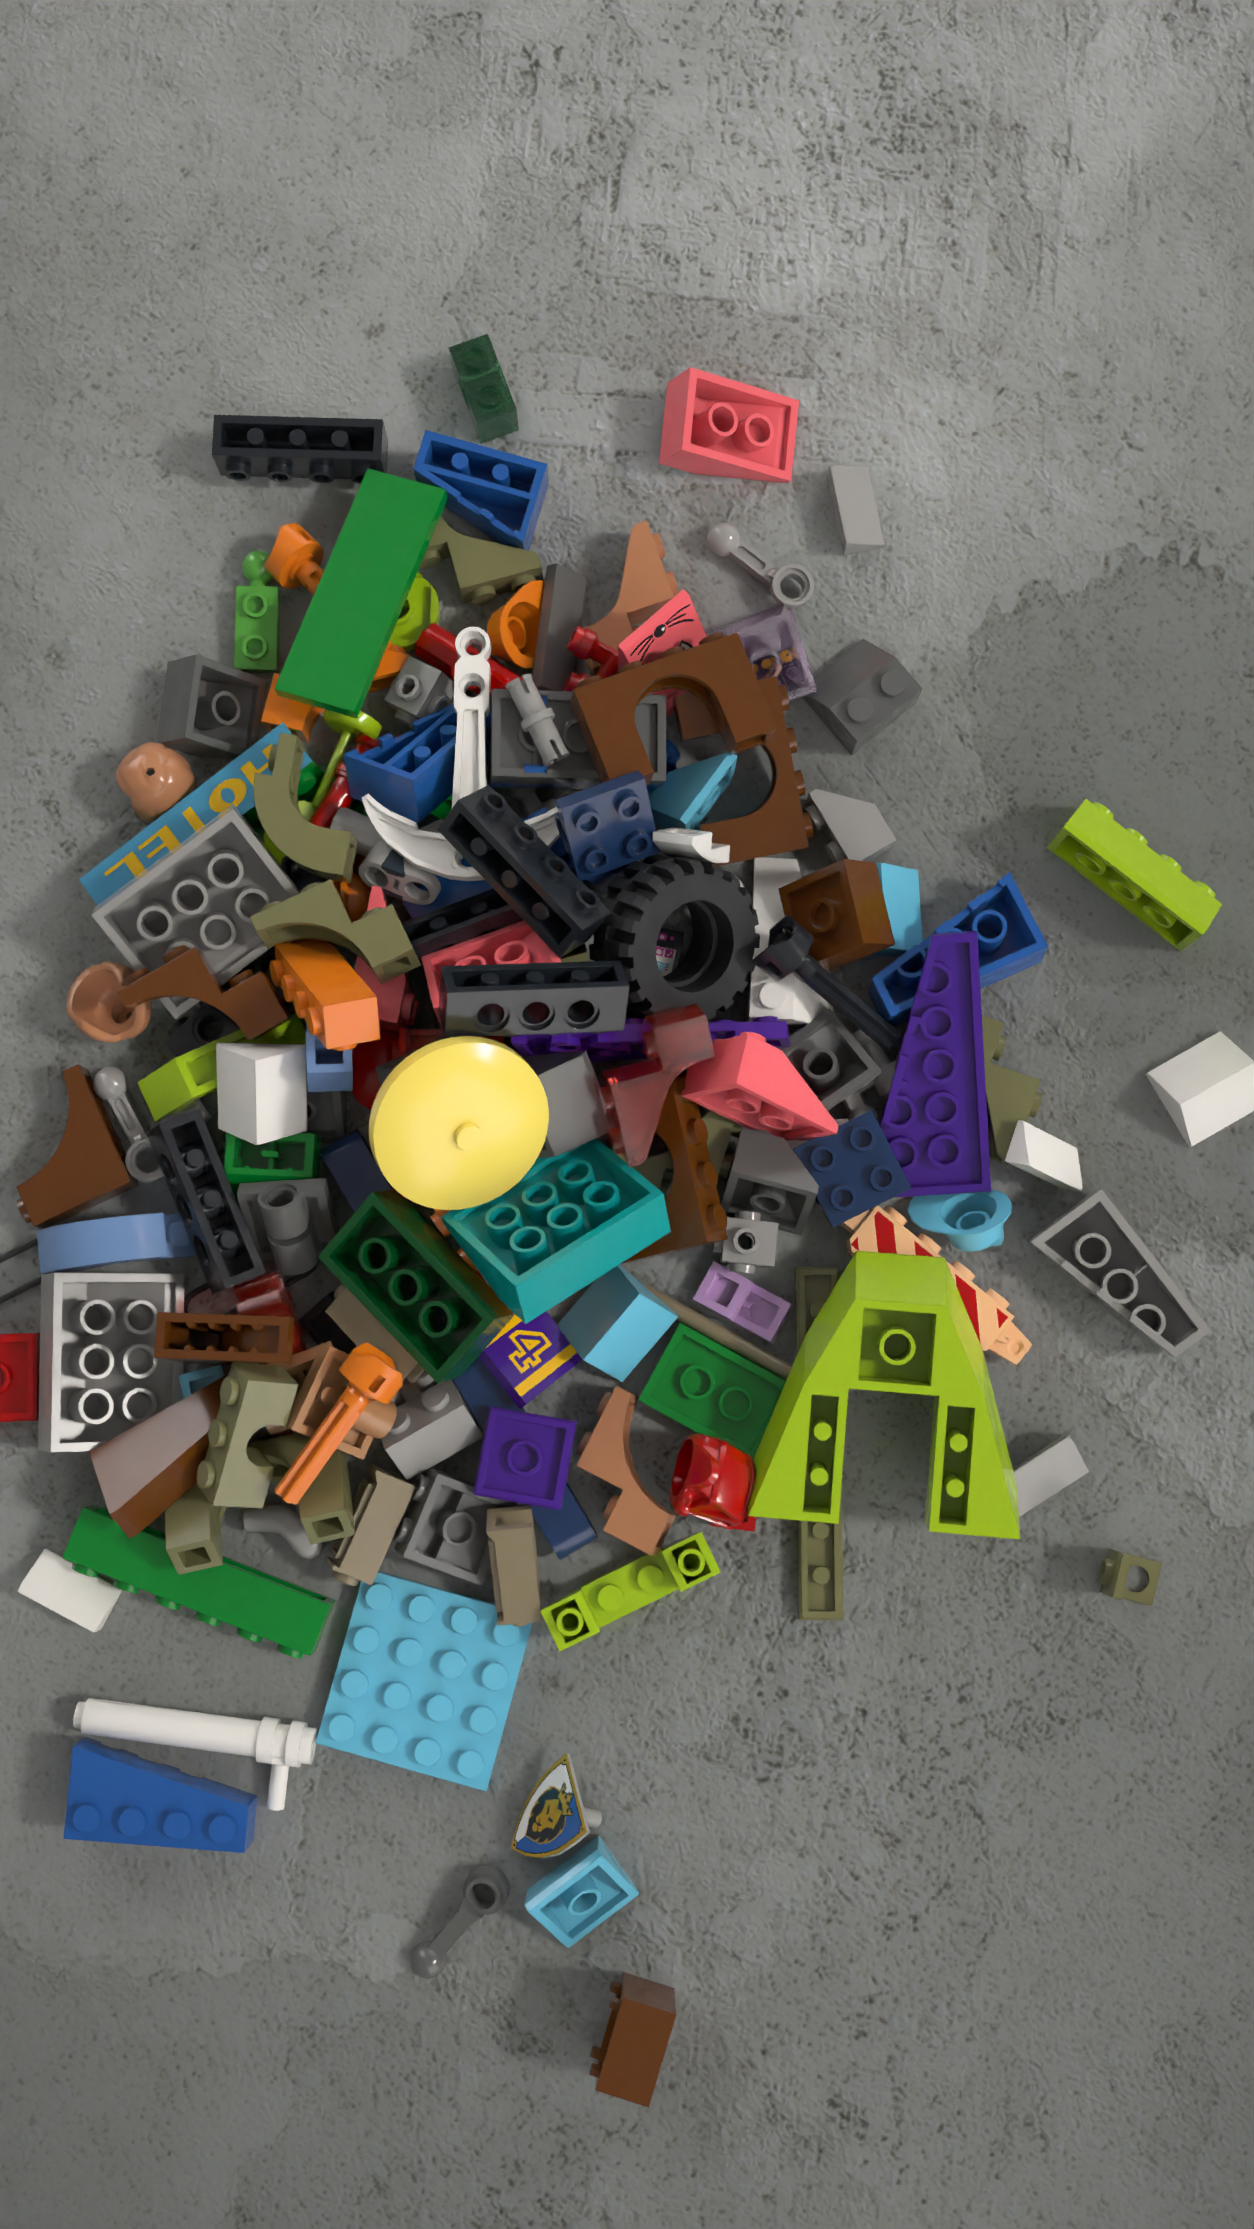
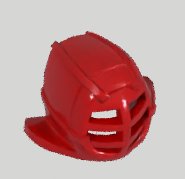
M703 1434L688 1435L678 1452L671 1482L669 1499L675 1513L683 1517L689 1514L728 1530H731L733 1526L741 1525L749 1506L756 1479L753 1458L722 1439Z

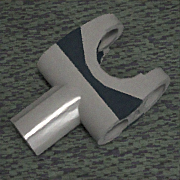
M341 807L337 811L330 829L349 831L358 840L356 853L365 856L358 869L359 875L369 887L372 888V885L381 887L384 894L420 905L430 904L436 899L441 890V885L433 873L416 868L391 849L377 833L369 817L345 807ZM429 814L417 825L419 830L440 833L437 829L444 820ZM414 882L423 884L429 891L419 889Z

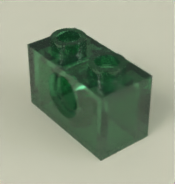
M485 334L449 347L452 370L480 444L518 431L517 409L489 335Z

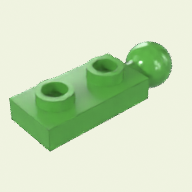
M260 550L247 554L242 563L243 574L250 581V586H236L234 668L246 673L279 674L281 590L278 586H267V583L273 577L264 568L263 564L270 555Z

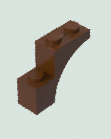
M182 945L164 955L162 959L165 964L154 971L149 972L148 968L144 967L127 976L123 980L126 987L116 992L125 1008H135L154 999L175 996L203 1001L230 1017L249 1040H256L292 1019L265 972H259L254 975L252 969L246 970L229 980L228 983L231 989L225 991L202 950L196 947L188 950L186 945Z

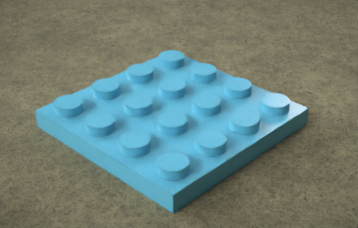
M378 1571L372 1585L361 1581L316 1744L487 1792L533 1622L521 1627L513 1626V1624L497 1626V1612L493 1602Z

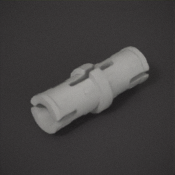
M525 674L522 675L523 680L520 681L519 678H516L505 687L509 691L523 719L520 723L523 731L530 733L543 759L544 766H549L554 763L553 760L558 762L567 757L570 752L566 749L553 722L555 714L552 708H546L532 680V675Z

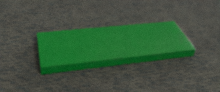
M367 468L274 689L278 696L358 718L448 499L446 489Z

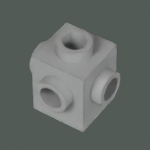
M409 656L399 675L391 682L389 692L384 700L397 711L394 718L413 729L412 722L451 705L454 698V682L442 671Z
M735 1211L734 1218L727 1217L726 1231L728 1239L715 1242L713 1244V1252L721 1253L720 1263L729 1264V1272L755 1274V1267L771 1269L775 1265L779 1223L760 1221L761 1213ZM739 1236H747L751 1240L752 1246L750 1249L745 1250L738 1245Z

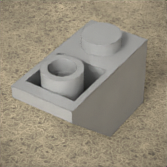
M814 789L808 793L805 803L807 808L804 809V813L808 812L810 814L813 829L816 832L821 829L829 844L825 845L833 863L842 859L872 862L892 850L896 838L875 804L820 789Z

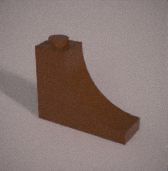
M79 1064L62 1071L68 1090L69 1115L65 1133L58 1149L49 1162L36 1175L17 1186L21 1196L17 1200L18 1209L23 1219L27 1223L32 1222L35 1227L48 1228L139 1186L138 1180L127 1170L125 1163L126 1153L102 1099L94 1091L91 1074L88 1069Z
M157 1312L154 1358L191 1364L231 1365L232 1362L291 1364L294 1318Z

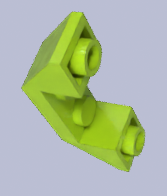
M296 1013L291 1014V1020L256 1040H249L240 1029L172 1059L137 1082L155 1122L195 1106L194 1100L217 1090V1043L306 1045V1031L300 1018H298Z
M699 1531L663 1545L658 1555L644 1554L581 1585L540 1611L560 1652L599 1633L601 1627L678 1589L682 1592L721 1573L702 1532Z

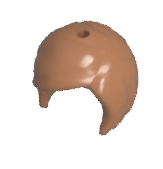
M147 742L140 745L124 757L116 771L117 784L131 798L132 807L141 819V822L149 825L197 789L196 779L188 761L180 753L172 748H167L161 743ZM153 771L154 774L152 776L147 775V772Z
M106 961L86 968L75 978L68 991L66 1012L69 1019L87 1036L101 1042L115 1043L124 1039L134 1038L146 1029L152 1013V1000L135 1008H125L116 992L126 987L123 980L136 971L122 963Z

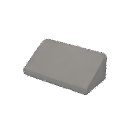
M829 466L827 481L843 555L884 548L885 544L868 467Z
M1062 1435L1012 1467L1017 1483L1019 1517L1089 1473L1070 1435Z

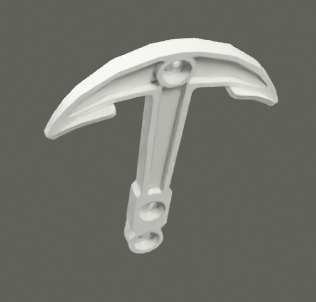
M479 627L463 629L457 635L455 641L459 660L455 663L454 709L457 714L452 808L459 799L487 786L486 717L490 713L491 669L487 660L491 654V643L488 634ZM472 644H478L482 647L481 652L477 655H470L466 650ZM470 686H478L481 689L480 694L476 697H469L465 692ZM369 794L362 797L367 815L377 833L391 849L413 866L451 880H485L473 867H465L461 864L463 856L441 833L419 830L416 822L391 812ZM557 806L547 813L524 821L537 832L538 837L549 848L560 837L555 821V814L558 813Z

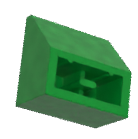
M226 1133L224 1171L238 1205L237 1191L239 1183L319 1178L321 1138L312 1133H298L255 1145Z

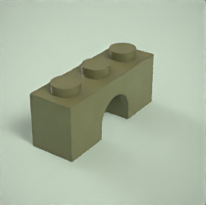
M232 1362L229 1375L221 1384V1403L217 1418L211 1422L209 1427V1446L204 1461H201L197 1470L198 1487L212 1506L263 1508L274 1466L259 1448L247 1447L251 1436L262 1427L269 1425L287 1426L298 1384L282 1366Z

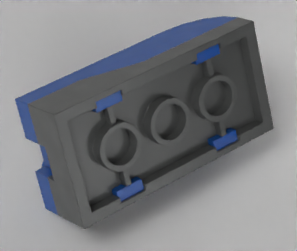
M492 689L489 713L490 753L488 757V785L490 787L585 790L602 783L570 704L573 692L538 690L546 708H552L555 714L553 722L566 749L570 752L564 759L558 762L553 760L554 763L552 765L544 766L543 759L530 733L524 732L520 725L523 719L507 689ZM648 695L635 709V724L654 771L651 782L647 786V789L658 788L666 782V695Z

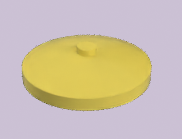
M458 1036L442 1039L428 1044L406 1057L393 1069L381 1085L372 1105L369 1119L371 1150L384 1177L405 1198L433 1209L460 1210L472 1208L503 1195L515 1186L533 1166L542 1150L547 1135L549 1123L548 1101L542 1083L534 1070L518 1053L508 1046L495 1040L475 1036Z

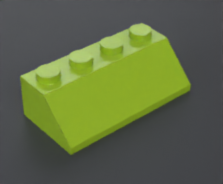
M1085 799L1047 846V849L1181 952L1206 932L1222 903L1214 898L1216 895L1209 886L1200 881L1193 882L1180 872L1182 868L1174 859L1164 854L1158 855L1147 846L1148 842L1143 835L1134 829H1125L1113 820L1114 815L1107 807L1098 802L1091 803Z

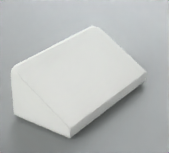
M1018 1120L1005 1161L1059 1188L1081 1192L1082 1178L1077 1148L1025 1121Z
M47 1548L44 1549L17 1591L92 1632L101 1630L122 1590L99 1576L95 1578L76 1572L72 1569L73 1562L63 1559L62 1556Z

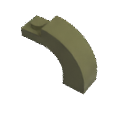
M280 733L278 745H273L269 754L268 766L269 770L273 771L272 775L255 773L254 800L260 822L272 842L301 869L324 879L351 883L358 840L349 831L319 827L304 819L299 809L297 793L306 746L297 735Z

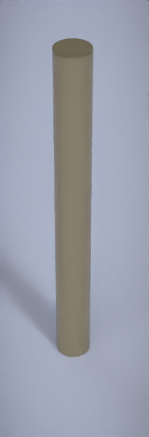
M645 1284L647 1289L679 1315L676 1319L677 1321L785 1381L787 1380L792 1365L652 1286Z

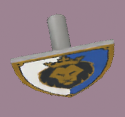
M569 1753L563 1755L538 1780L520 1814L511 1848L527 1857L545 1859L561 1855L590 1833L589 1827L597 1828L601 1824V1812L583 1806Z

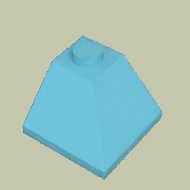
M726 752L670 771L666 775L664 785L658 788L647 789L654 824L661 830L672 827L696 830L697 825H700L732 782L737 755L730 756Z

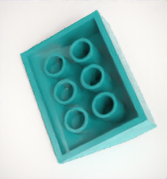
M597 1138L556 1157L537 1158L527 1174L515 1186L494 1200L472 1208L451 1210L441 1216L443 1224L498 1298L525 1324L671 1232L663 1192Z

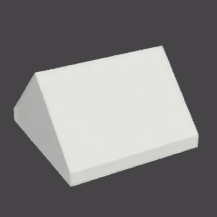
M1221 1031L1146 1073L1147 1078L1189 1148L1254 1111V1061Z
M216 1044L218 1129L255 1145L307 1131L306 1045Z

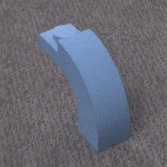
M152 1213L110 1217L57 1225L37 1231L41 1274L76 1272L121 1263L191 1258L196 1256L180 1214Z

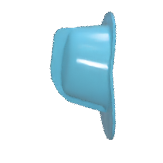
M996 1190L914 1196L909 1202L908 1214L912 1222L920 1228L945 1234L950 1243L957 1249L974 1252L981 1251L990 1246L1002 1245L1004 1240L1003 1225L1011 1214L1012 1202L1006 1194Z

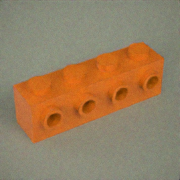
M302 939L274 945L276 960L270 961L272 981L275 987H281L286 1002L293 1003L298 1018H304L310 1034H316L326 1049L350 1050L355 1048L357 1043L380 1039L377 996L331 942Z

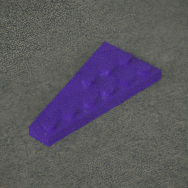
M977 931L931 934L880 1121V1127L911 1186V1189L895 1197L991 1191Z
M775 1016L757 1017L752 1020L753 1022L717 1020L710 1023L644 1024L643 1019L630 1018L625 1019L624 1031H607L601 1034L581 1032L563 1033L560 1035H518L511 1037V1044L523 1056L586 1051L591 1064L688 1056L692 1054L693 1047L712 1043L715 1039L739 1036L742 1032L760 1034L766 1038V1043L776 1048L790 1047V1035L787 1022L779 1021L778 1017Z

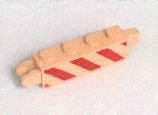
M877 1205L871 1210H867L840 1224L851 1233L846 1240L847 1254L853 1257L856 1251L941 1257L938 1254L941 1247L923 1233L916 1237L904 1227L908 1221L889 1205L884 1210ZM956 1260L952 1264L947 1262L983 1351L989 1350L1009 1363L1017 1365L1029 1351L1032 1344L1011 1322L1015 1316L1006 1310L1010 1304L991 1288L984 1292L972 1282L975 1275Z

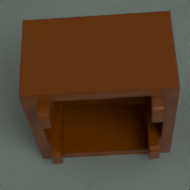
M842 859L778 888L784 916H790L814 936V941L808 955L815 958L828 972L895 945L876 862Z
M623 1972L620 1983L616 1981L611 1982L610 1992L615 1993L616 1997H611L609 2007L612 2010L601 2047L592 2046L590 2056L597 2060L596 2064H591L589 2074L596 2077V2091L649 2108L676 2018L675 1991L672 1987Z

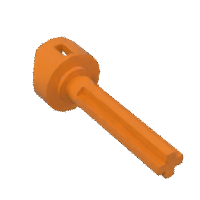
M285 524L280 527L275 545L263 566L283 588L293 589L303 585L314 595L324 572L320 567L324 557L323 548L300 524ZM390 640L388 642L386 649H389V647L392 644Z
M366 1342L354 1348L339 1368V1371L350 1385L342 1393L274 1489V1492L281 1496L285 1502L297 1505L369 1404L370 1399L389 1404L402 1387V1373L396 1370L394 1359L372 1344Z

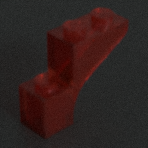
M696 1003L646 1016L645 1020L648 1031L641 1033L644 1050L649 1060L603 1072L606 1087L599 1088V1094L605 1114L612 1113L615 1128L608 1129L611 1146L615 1155L622 1154L629 1168L640 1165L647 1159L664 1101L673 1080L689 1066L715 1057L707 1016Z

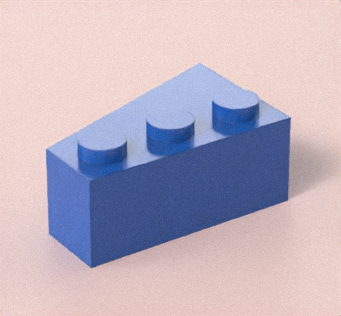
M425 430L413 468L416 481L446 489L448 499L444 507L499 544L529 550L549 486L547 464Z
M454 703L412 722L413 730L401 736L393 738V735L388 733L378 738L379 746L360 755L356 749L345 753L344 760L350 797L362 801V797L369 794L391 812L419 823L453 794L457 714L454 709ZM489 714L486 717V764L488 763L490 753Z

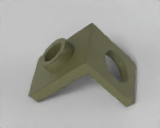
M1110 1549L1108 1558L1105 1557L1099 1569L1098 1582L1101 1584L1099 1592L1115 1599L1121 1600L1124 1598L1152 1606L1162 1564ZM1140 1566L1147 1574V1584L1140 1591L1133 1592L1125 1587L1129 1567Z

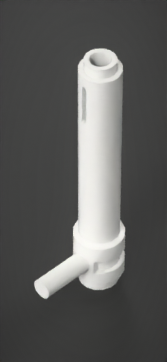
M88 1698L86 1702L79 1701L73 1718V1727L81 1729L82 1734L255 1757L256 1762L272 1764L267 1808L274 1811L283 1810L285 1807L289 1766L300 1768L301 1763L311 1765L316 1750L317 1728L308 1727L306 1722L292 1721L291 1725L281 1724V1719L264 1717L262 1721L94 1698Z

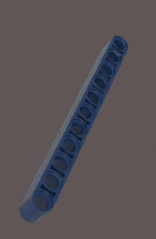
M358 1129L319 1151L354 1213L372 1192L393 1190L378 1167L372 1151ZM479 1357L475 1359L461 1377L453 1379L483 1432H485L489 1406L525 1412L523 1407L521 1409L518 1408ZM567 1481L561 1510L532 1505L534 1519L560 1560L598 1538L592 1523Z

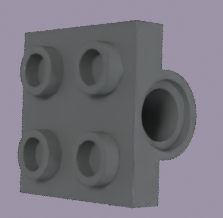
M327 1179L239 1183L237 1191L238 1202L260 1259H274L277 1270L285 1275H299L311 1270L317 1264L319 1254L339 1232Z

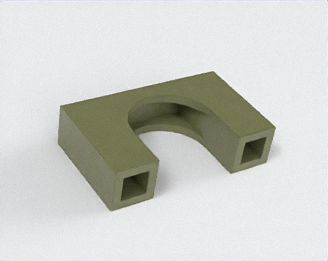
M297 1432L248 1443L247 1447L259 1448L274 1466L270 1482H280L306 1446L310 1437ZM338 1449L334 1451L299 1501L300 1520L311 1545L355 1535L347 1453ZM197 1483L165 1510L166 1551L178 1575L223 1565L221 1523L227 1507L212 1506Z

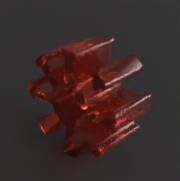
M275 1271L234 1286V1292L239 1301L236 1304L239 1315L294 1318L292 1355L307 1350L306 1343L302 1337V1334H304L303 1326L293 1310L295 1302L291 1292L286 1291L284 1278L280 1272L277 1273Z

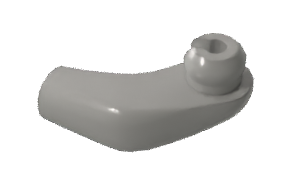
M282 1504L244 1510L243 1523L247 1532L279 1534L299 1556L307 1559L314 1558L321 1552L322 1543L310 1544L300 1520V1515L291 1507Z

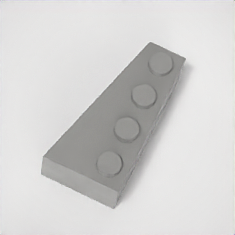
M1102 1189L1093 1191L1027 1240L1028 1243L1167 1354L1176 1358L1211 1332Z

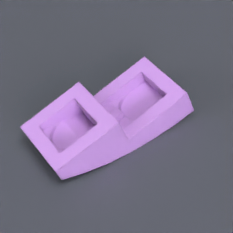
M713 1261L693 1297V1300L772 1344H774L794 1307L791 1303L755 1285L745 1277L735 1272H729L728 1268Z

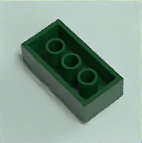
M396 1190L372 1192L318 1256L438 1384L461 1377L515 1315L498 1298L493 1289Z

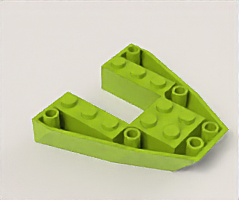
M856 1251L806 1333L753 1459L756 1479L749 1501L748 1516L839 1524L849 1389L934 1396L925 1513V1524L929 1532L1020 1539L1017 1483L983 1349L946 1259L944 1257Z

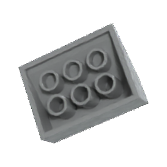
M232 804L98 904L91 916L136 971L147 967L149 972L154 971L165 964L162 959L164 955L182 945H186L188 950L194 947L202 950L219 981L223 984L271 948H267L259 937L250 916L259 913L265 905L271 902L285 901L300 894V892L238 808ZM180 996L159 998L175 1019L200 1001Z
M49 1273L41 1275L38 1451H91L183 1399L179 1375L183 1374V1362L154 1358L157 1312L184 1313V1274Z

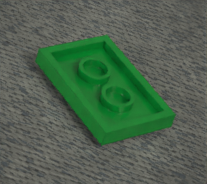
M679 1323L638 1400L699 1434L713 1436L730 1443L754 1459L786 1381Z

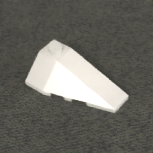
M754 858L752 909H756L759 925L755 926V933L760 934L759 948H755L753 959L768 947L769 930L784 917L778 888L802 878L797 859ZM756 965L753 972L749 971L746 1022H753L752 1020L757 1017L775 1016L778 1017L779 1021H786L788 1027L803 1028L829 1009L833 1011L832 1005L807 984L797 979L793 973L787 975L779 982H775Z

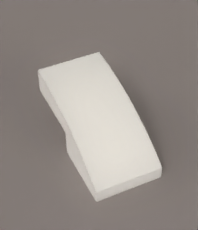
M674 827L653 832L652 841L660 850L668 855H678L713 863L729 862L730 845L712 843V832Z

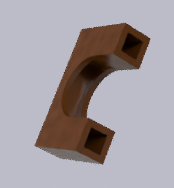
M722 632L711 634L703 638L698 646L683 650V647L671 648L660 654L658 660L644 665L642 661L631 662L621 667L616 675L602 679L601 675L591 676L579 682L577 688L573 689L570 704L602 783L639 770L645 778L646 786L650 784L654 771L636 728L635 709L644 698L659 690L681 689L691 692L703 700L715 718L730 756L770 742L777 729L738 632L724 636Z
M777 676L757 680L777 727L770 742L760 745L768 756L772 771L771 785L767 796L755 810L744 816L697 825V830L712 832V843L730 845L729 862L713 863L718 866L808 848L807 838L813 837L810 814L808 812L802 813L799 797L805 795L803 775L801 770L794 771L791 755L797 753L796 736L793 727L786 728L783 711L789 710L788 694L785 685L778 686ZM691 693L676 696L672 699L680 742L721 734L711 710L699 697Z
M665 1069L601 1089L615 1124L612 1131L602 1136H614L647 1127L655 1131L665 1141L671 1152L674 1165L672 1185L665 1197L671 1232L621 1264L643 1261L728 1239L726 1231L727 1215L724 1208L720 1205L716 1187L718 1175L715 1166L710 1160L707 1147L708 1130L701 1119L698 1104L681 1096L682 1091L685 1089L688 1069Z

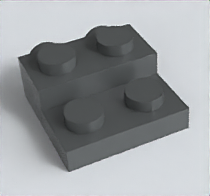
M429 1468L425 1476L417 1475L412 1483L416 1486L411 1497L414 1503L408 1517H402L392 1539L397 1542L394 1549L404 1558L482 1586L491 1564L488 1535L486 1534L487 1509L514 1507L516 1503L473 1495L474 1485L442 1471Z

